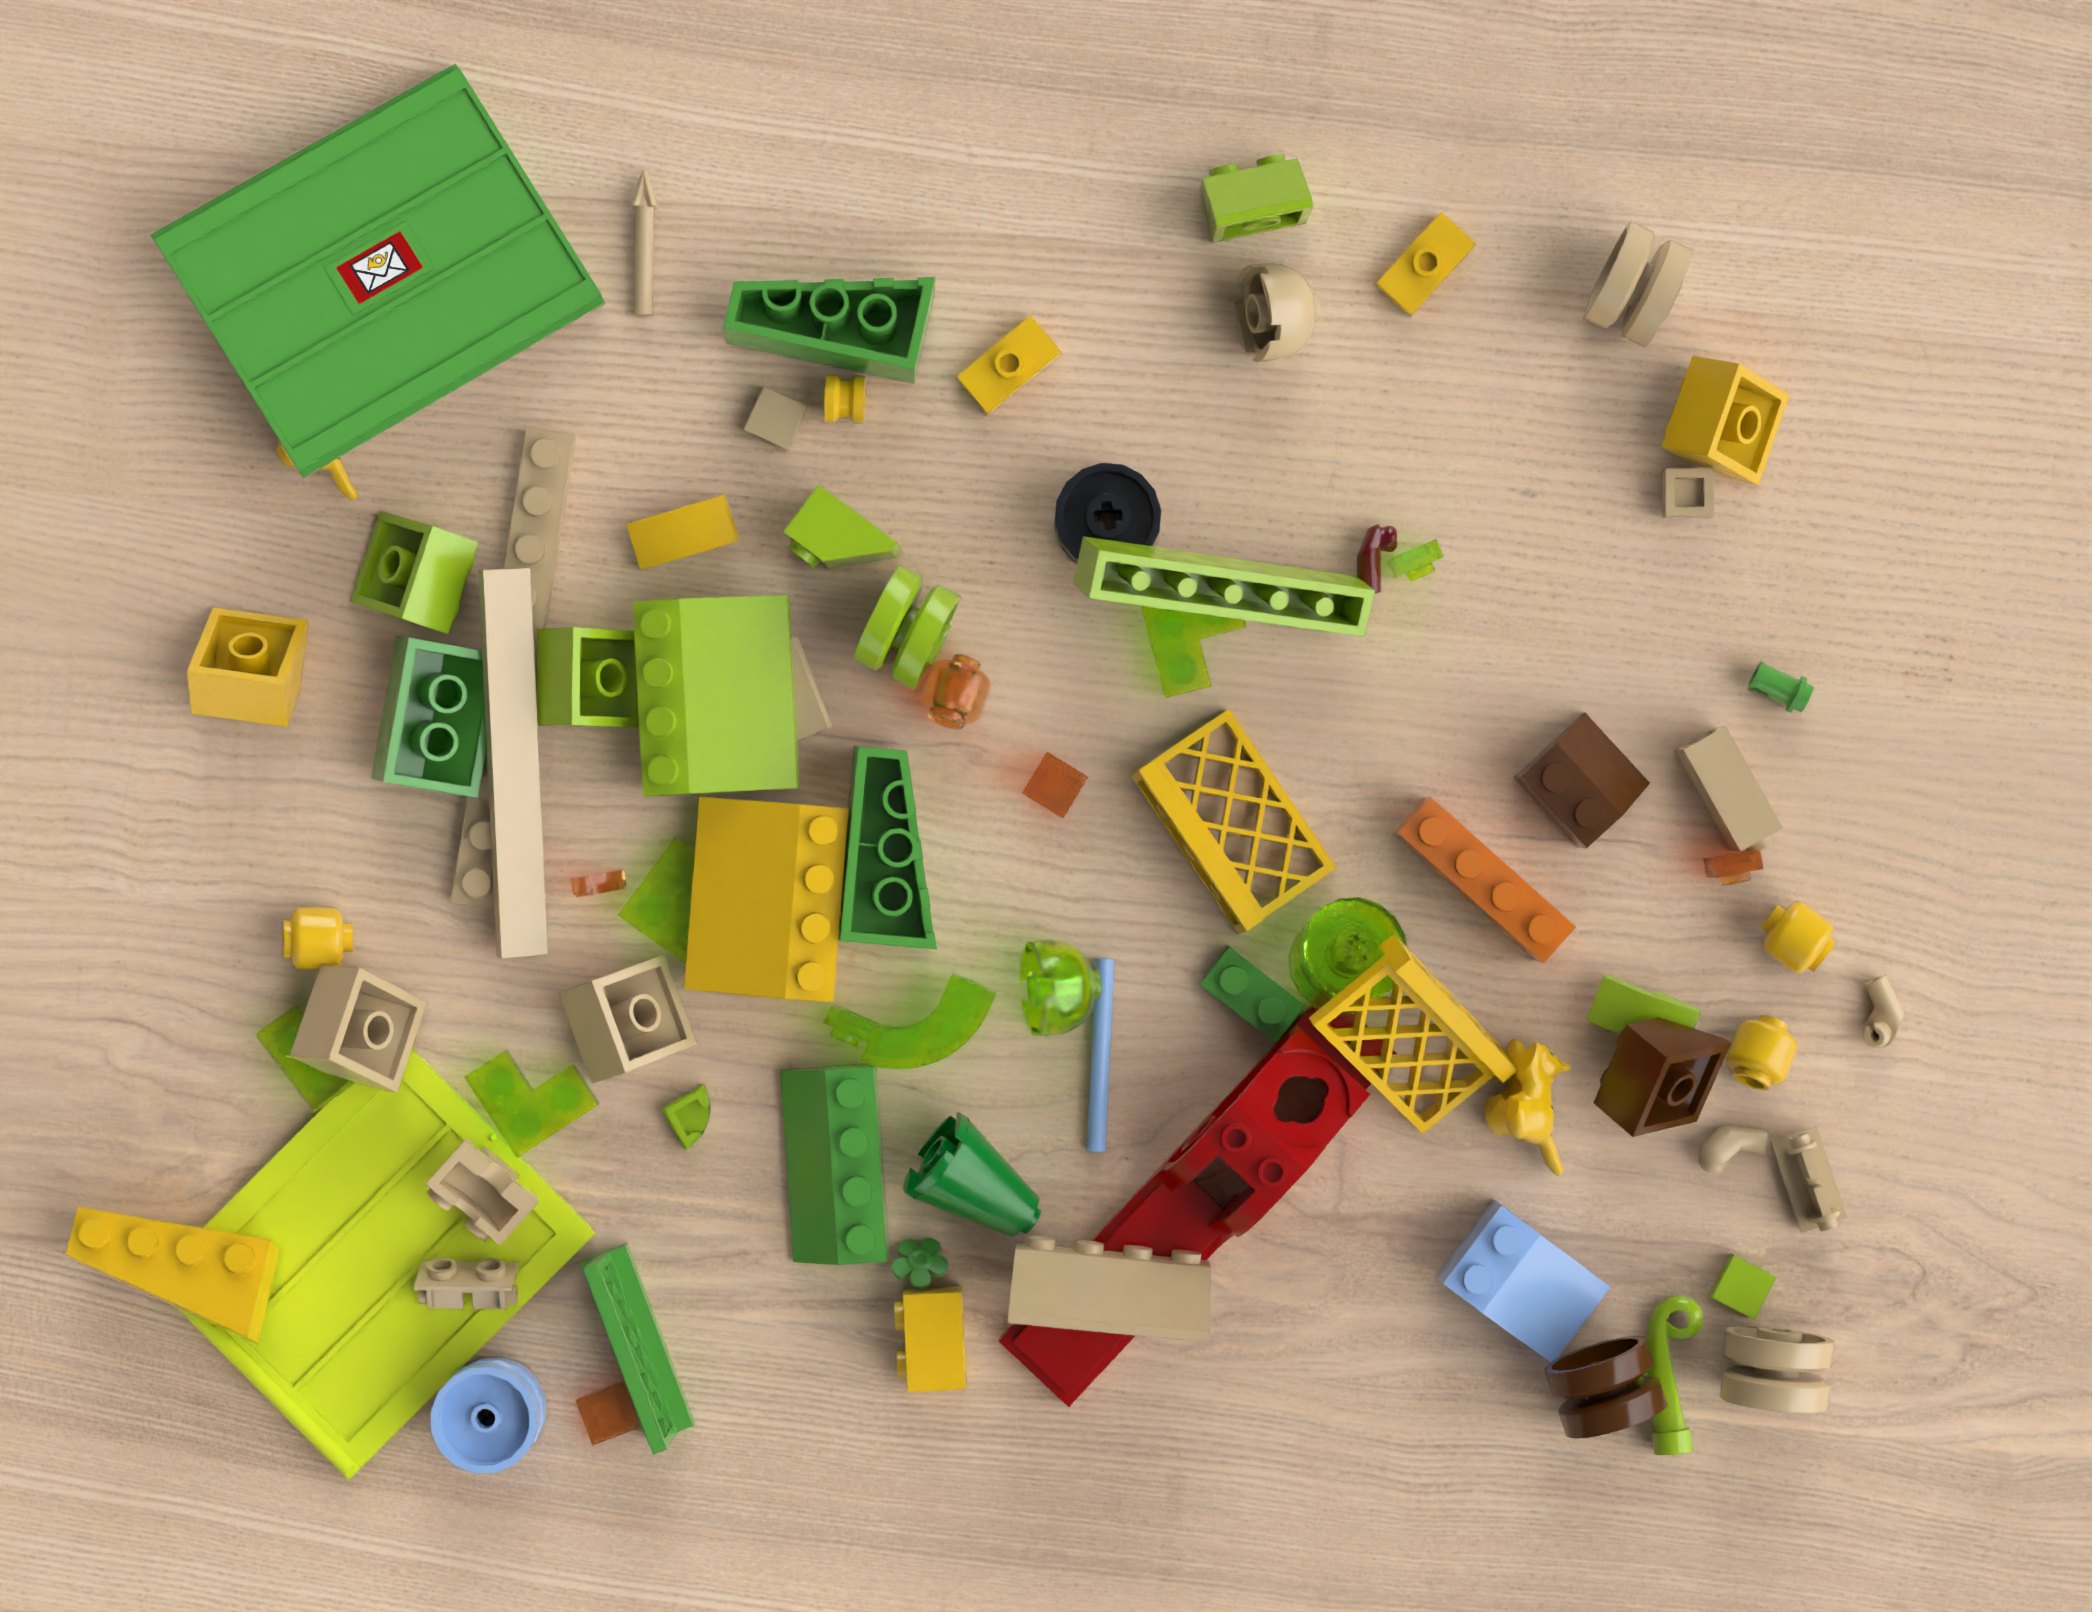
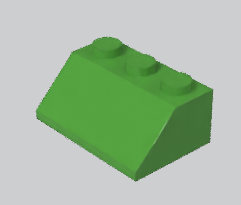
M396 636L371 779L478 798L487 751L482 651Z

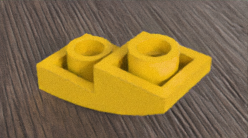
M725 494L626 524L640 570L740 540Z

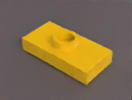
M1440 212L1376 282L1375 286L1411 317L1476 246V243L1446 215Z
M1030 315L960 373L957 379L985 413L989 415L1060 356L1062 351Z

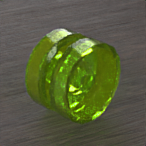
M1361 897L1339 898L1321 907L1293 938L1288 956L1291 979L1300 995L1316 1009H1320L1384 956L1379 947L1384 941L1395 934L1407 946L1406 935L1396 917L1379 903ZM1388 975L1371 988L1370 998L1385 996L1392 990L1394 981ZM1356 1011L1342 1012L1339 1015L1356 1014Z

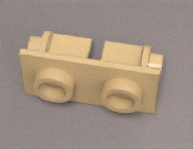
M1817 1126L1770 1141L1800 1232L1804 1233L1819 1228L1820 1231H1826L1837 1227V1221L1846 1219L1847 1215Z
M436 1258L431 1261H422L414 1285V1290H418V1303L427 1304L428 1309H463L465 1304L464 1293H472L473 1309L507 1310L508 1305H517L518 1288L514 1286L519 1262H504L496 1258H488L481 1261H455L451 1258Z

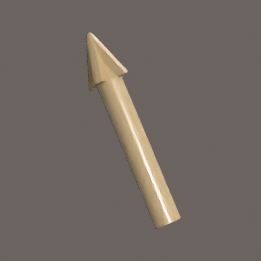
M643 170L630 204L632 209H635L634 315L652 316L654 209L659 208L649 174L646 170Z

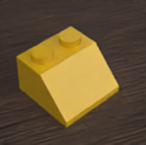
M1692 356L1687 372L1681 381V390L1671 419L1666 425L1661 447L1686 462L1703 468H1714L1715 472L1750 484L1759 485L1790 394L1739 363Z
M213 607L187 670L191 714L288 727L300 694L309 628L308 620Z

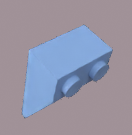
M1496 1200L1491 1202L1437 1274V1277L1445 1286L1550 1362L1559 1357L1610 1289L1608 1284Z

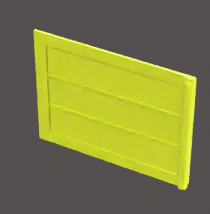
M412 1047L397 1093L350 1080L203 1227L205 1229L269 1239L280 1249L258 1345L186 1311L177 1309L350 1480L596 1232ZM467 1138L473 1142L478 1150L486 1147L501 1158L519 1175L516 1181L528 1191H533L539 1201L501 1245L490 1237L486 1241L478 1238L464 1224V1221L469 1217L466 1213L454 1205L449 1211L445 1210L427 1194L429 1187L426 1183ZM436 1258H451L455 1261H481L488 1258H496L504 1262H519L514 1286L518 1288L517 1305H508L507 1310L473 1309L472 1293H464L465 1304L463 1309H428L427 1304L418 1303V1290H414V1285L422 1261H431Z

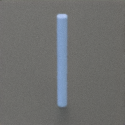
M1095 958L1086 1151L1106 1152L1115 959Z

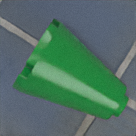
M957 1112L956 1119L949 1116L934 1130L918 1152V1155L923 1158L919 1171L916 1172L909 1168L903 1184L904 1193L911 1198L1011 1237L1016 1236L1020 1232L1027 1234L1035 1226L1041 1215V1210L1037 1208L1039 1204L1037 1194L969 1118L960 1112Z

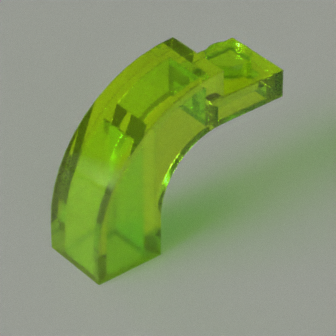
M953 972L939 1004L930 1015L920 1022L903 1027L887 1026L834 1003L830 1007L823 1024L833 1028L830 1036L846 1044L856 1047L859 1040L868 1043L861 1057V1062L886 1069L919 1068L936 1063L965 1045L983 1023L997 992Z

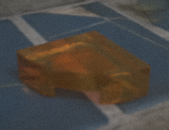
M624 870L571 879L573 895H576V897L622 890L627 886Z

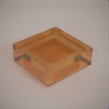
M623 1381L586 1394L575 1400L592 1446L638 1429L640 1426Z

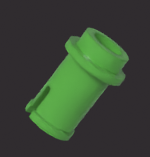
M1760 661L1749 681L1747 689L1786 705L1785 710L1791 713L1793 709L1799 712L1805 709L1814 686L1806 683V677L1801 676L1798 680Z

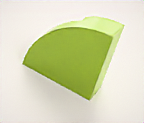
M705 1084L661 1108L684 1150H687L697 1142L709 1122L711 1101Z

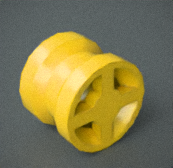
M827 374L824 395L825 422L835 423L840 418L850 419L854 424H864L866 376L855 375L851 380H842L836 374Z

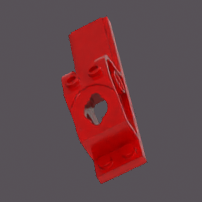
M1326 988L1282 1035L1279 1041L1263 1055L1090 1241L1103 1243L1104 1251L1123 1252L1124 1245H1138L1152 1248V1255L1172 1257V1250H1189L1201 1253V1260H1207L1228 1239L1233 1236H1242L1269 1212L1309 1169L1345 1123L1371 1095L1366 1089L1372 1083L1313 1026L1309 1019L1311 1015L1335 996L1329 989ZM1352 1011L1342 1012L1328 1024L1333 1029L1353 1028L1355 1014ZM1362 1040L1360 1056L1381 1055L1383 1040ZM1393 1050L1392 1055H1396L1397 1053ZM1303 1077L1308 1080L1317 1078L1322 1080L1327 1087V1095L1322 1101L1323 1106L1306 1124L1294 1121L1282 1122L1274 1114V1105L1278 1101L1279 1089L1289 1078ZM1217 1155L1249 1184L1240 1195L1235 1194L1224 1207L1194 1180ZM1012 1324L1000 1336L998 1342L1062 1402L1070 1407L1131 1342L1135 1335Z

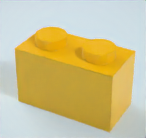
M962 1286L927 1287L924 1289L905 1288L903 1301L894 1302L896 1331H905V1350H897L898 1379H907V1392L966 1389L967 1373Z

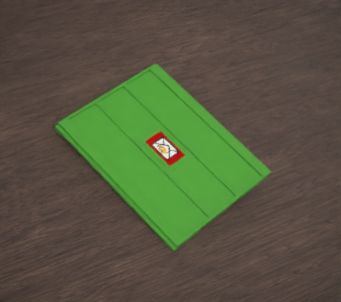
M456 63L151 234L152 239L302 478L309 476L587 313H591L605 305L599 289Z

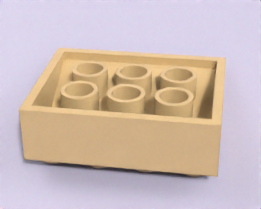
M1027 1236L1026 1243L1016 1242L1007 1323L1209 1343L1211 1266L1209 1261L1201 1260V1253L1189 1250H1172V1257L1152 1255V1248L1138 1245H1124L1123 1252L1104 1251L1103 1243L1086 1240L1075 1241L1074 1248L1055 1246L1056 1239L1045 1236Z

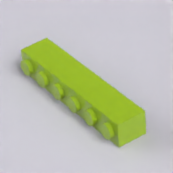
M1084 536L1073 582L1089 599L1362 637L1365 636L1375 593L1372 587L1353 575Z

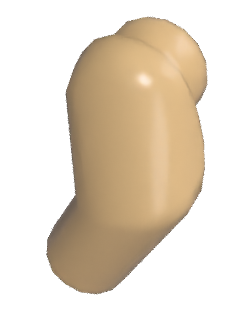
M1885 974L1864 984L1874 1007L1865 1024L1863 1038L1873 1048H1882L1891 1044L1904 1018L1902 1006Z
M1733 1125L1719 1127L1700 1147L1699 1164L1701 1168L1708 1173H1719L1725 1168V1163L1739 1150L1764 1153L1767 1146V1130Z

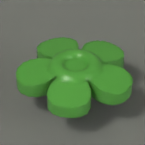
M926 1238L922 1240L920 1249H918L917 1242L912 1239L901 1242L898 1246L900 1258H897L892 1264L894 1276L898 1279H905L910 1276L911 1285L916 1289H924L930 1285V1274L935 1277L944 1276L948 1269V1261L943 1256H939L941 1251L940 1243L935 1239Z

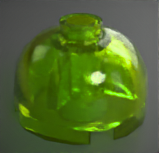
M1044 939L1024 945L1020 959L1019 977L1020 982L1027 980L1029 1000L1021 999L1025 1022L1031 1035L1050 1037L1070 1033L1086 1021L1092 1011L1094 999L1101 997L1102 983L1099 971L1091 969L1088 958L1079 948L1062 940Z

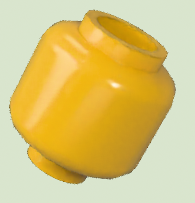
M1800 901L1791 903L1785 910L1776 905L1760 927L1767 932L1762 944L1764 951L1795 973H1801L1807 968L1814 972L1836 943L1831 938L1833 933L1832 924Z
M299 907L293 910L290 919H283L282 921L283 958H291V963L298 970H319L320 965L340 966L343 960V952H353L352 923H343L342 914L336 907Z
M1760 1015L1759 1020H1747L1739 1024L1726 1056L1727 1065L1734 1071L1732 1077L1736 1081L1747 1087L1763 1091L1768 1090L1770 1086L1779 1085L1785 1081L1798 1047L1794 1037L1786 1031L1787 1024L1769 1015Z

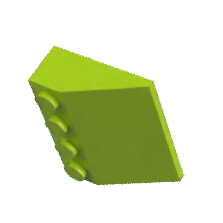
M790 595L634 601L633 618L643 796L799 789L797 727L791 653Z

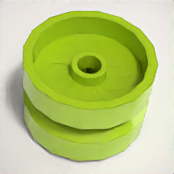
M899 565L885 587L864 629L853 660L877 671L885 665L894 648H897L899 651L891 669L892 679L915 690L929 665H933L946 641L952 627L950 622L958 607L961 595L941 585H937L930 590L919 609L915 605L923 588L922 576Z

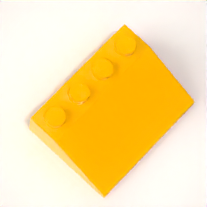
M699 796L684 990L834 1003L849 808Z

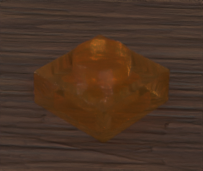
M1745 850L1703 858L1706 877H1721L1722 885L1751 881V871L1764 869L1760 850Z

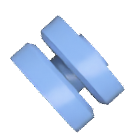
M482 1357L464 1365L438 1391L430 1412L431 1434L440 1453L454 1466L474 1474L497 1473L515 1465L540 1437L547 1418L546 1395L538 1378L522 1363L506 1357ZM481 1410H491L495 1415V1422H492L491 1415L484 1417Z

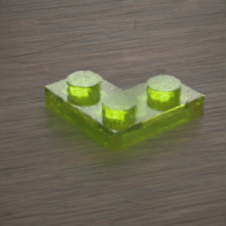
M1140 606L1164 699L1212 687L1200 640L1246 628L1245 620Z
M508 1049L464 1077L516 1158L600 1104L575 1064H572L533 1089Z

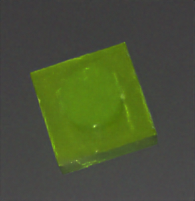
M1437 539L1392 557L1387 563L1394 579L1406 574L1410 583L1436 572L1433 563L1439 561L1444 556Z

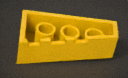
M78 1206L66 1255L82 1266L146 1293L166 1304L186 1311L258 1345L280 1249L269 1239Z

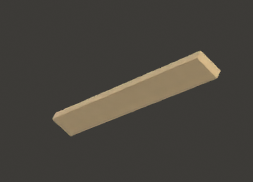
M530 568L478 570L496 956L504 959L548 955Z

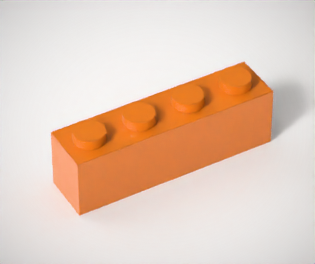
M1424 797L1393 832L1397 838L1535 961L1545 963L1576 928L1573 923L1432 797Z

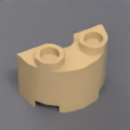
M468 1138L426 1183L429 1187L427 1194L434 1202L448 1211L453 1205L458 1207L469 1216L464 1221V1224L473 1234L484 1241L490 1237L499 1245L504 1242L539 1202L533 1191H528L516 1181L519 1175L509 1165L486 1147L478 1150Z

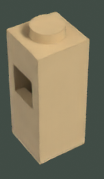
M1726 726L1716 727L1675 750L1731 851L1741 852L1746 849L1748 855H1751L1774 842L1771 834L1783 827Z

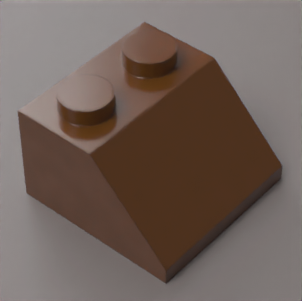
M1586 712L1580 715L1513 777L1577 848H1588L1625 814L1650 784Z
M1659 1017L1626 1024L1617 1038V1048L1609 1067L1601 1076V1086L1593 1103L1632 1137L1697 1122L1731 1043L1723 1037Z

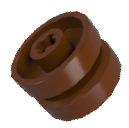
M1627 1336L1602 1341L1565 1354L1544 1368L1552 1395L1567 1399L1558 1409L1566 1437L1574 1439L1590 1438L1626 1429L1656 1416L1668 1406L1659 1378L1644 1375L1654 1365L1645 1337Z

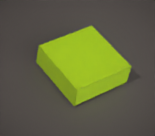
M1730 1253L1709 1296L1755 1320L1777 1277Z

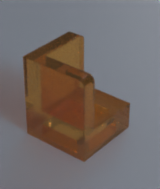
M1047 752L1022 794L1064 818L1087 781L1088 776Z

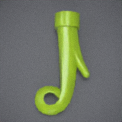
M1676 1295L1668 1297L1659 1303L1650 1316L1647 1328V1344L1654 1365L1644 1375L1659 1378L1668 1404L1661 1413L1651 1418L1654 1429L1651 1432L1654 1455H1677L1693 1451L1691 1430L1685 1424L1668 1337L1675 1339L1691 1338L1702 1327L1703 1314L1701 1308L1694 1300L1687 1296ZM1677 1310L1685 1311L1689 1316L1688 1325L1676 1327L1670 1323L1668 1319L1671 1313Z

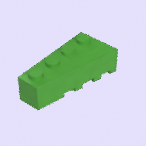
M918 277V280L895 281L893 278H873L874 281L844 282V279H824L825 282L798 283V280L737 281L733 283L723 326L726 344L915 384L935 295V277Z
M854 746L838 940L937 949L907 751Z

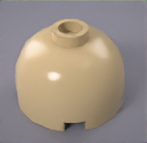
M1262 263L1244 267L1237 278L1236 287L1245 286L1243 301L1235 302L1237 332L1243 349L1246 353H1256V356L1252 359L1255 362L1273 361L1295 354L1305 347L1314 331L1315 322L1320 319L1321 303L1318 295L1312 292L1309 283L1300 272L1283 264Z

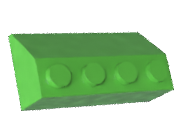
M877 1063L781 1069L780 1078L793 1262L829 1265L887 1262L890 1253Z

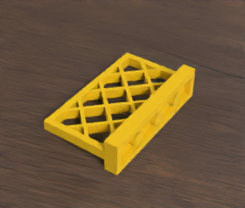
M1230 709L1130 775L1237 934L1249 931L1268 915L1337 868ZM1225 724L1235 739L1232 758L1207 753L1210 733ZM1201 739L1199 751L1187 749ZM1241 749L1249 761L1240 760ZM1178 754L1198 758L1194 784L1176 781L1165 766V763ZM1205 760L1231 765L1226 791L1201 786ZM1238 767L1256 770L1262 779L1259 798L1234 793ZM1268 789L1276 801L1267 800ZM1182 790L1192 791L1190 801ZM1199 793L1225 798L1220 824L1205 822L1196 812ZM1232 800L1258 805L1253 831L1228 826ZM1265 807L1283 810L1288 817L1289 823L1286 838L1261 833ZM1295 829L1303 841L1294 840ZM1209 830L1219 831L1217 841ZM1226 833L1252 838L1247 864L1232 862L1225 855L1223 850ZM1259 840L1285 845L1280 871L1255 866ZM1292 846L1310 850L1321 867L1308 876L1288 873ZM1236 869L1246 871L1244 881L1242 880ZM1253 873L1279 878L1276 897L1263 907L1259 905L1250 891ZM1286 880L1298 882L1285 891Z
M1393 934L1379 946L1384 956L1311 1015L1309 1019L1313 1026L1424 1134L1493 1076L1496 1075L1504 1083L1518 1070L1501 1044L1409 948ZM1388 975L1394 981L1391 997L1370 998L1371 988ZM1389 1009L1386 1026L1365 1027L1367 1010ZM1400 1009H1421L1418 1025L1397 1026ZM1356 1011L1353 1028L1333 1029L1328 1024L1342 1012ZM1448 1036L1445 1052L1424 1053L1427 1037ZM1416 1037L1413 1054L1392 1055L1395 1038ZM1383 1039L1381 1055L1360 1056L1362 1040ZM1474 1063L1478 1067L1464 1079L1451 1080L1454 1064ZM1442 1065L1440 1080L1419 1082L1422 1066ZM1410 1066L1408 1082L1387 1083L1390 1067ZM1437 1093L1436 1102L1419 1115L1414 1110L1417 1094Z

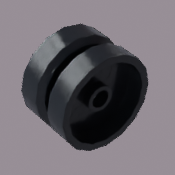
M1099 463L1081 469L1065 483L1056 501L1054 528L1061 549L1077 565L1083 536L1153 546L1160 531L1161 507L1155 489L1142 474L1123 464ZM1111 512L1115 515L1116 521L1112 529H1105L1103 522H1098V517L1101 513Z

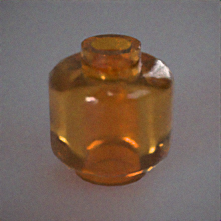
M955 654L952 660H939L932 666L921 696L922 704L929 711L927 716L931 721L946 728L961 730L965 727V724H973L979 720L991 688L989 677L979 669L981 664L977 660L966 655Z

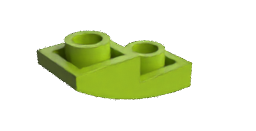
M1607 974L1602 978L1586 1020L1618 1034L1621 1033L1626 1024L1658 1017L1695 1029L1702 1010L1660 991L1650 993L1611 974Z

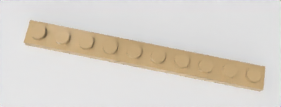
M526 427L504 569L530 568L535 679L537 687V629L546 628L576 436L574 434ZM486 751L478 798L467 796L450 903L494 910Z

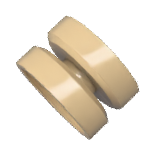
M1630 221L1621 233L1603 267L1587 303L1583 319L1600 327L1608 328L1617 321L1625 306L1628 305L1629 307L1621 327L1622 337L1646 347L1668 316L1678 297L1693 255V249L1671 239L1662 244L1651 262L1647 263L1654 245V232Z
M1738 1326L1725 1329L1723 1354L1733 1362L1745 1366L1732 1367L1722 1373L1720 1398L1735 1405L1789 1413L1826 1412L1829 1410L1831 1385L1820 1376L1811 1373L1822 1372L1833 1365L1834 1340L1818 1334L1780 1327Z

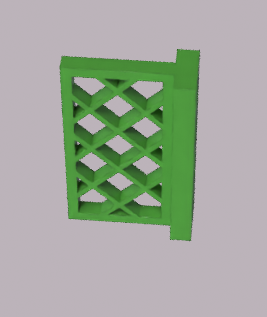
M628 1243L586 1258L580 1264L647 1442L654 1455L667 1450L677 1432L694 1426L695 1421Z

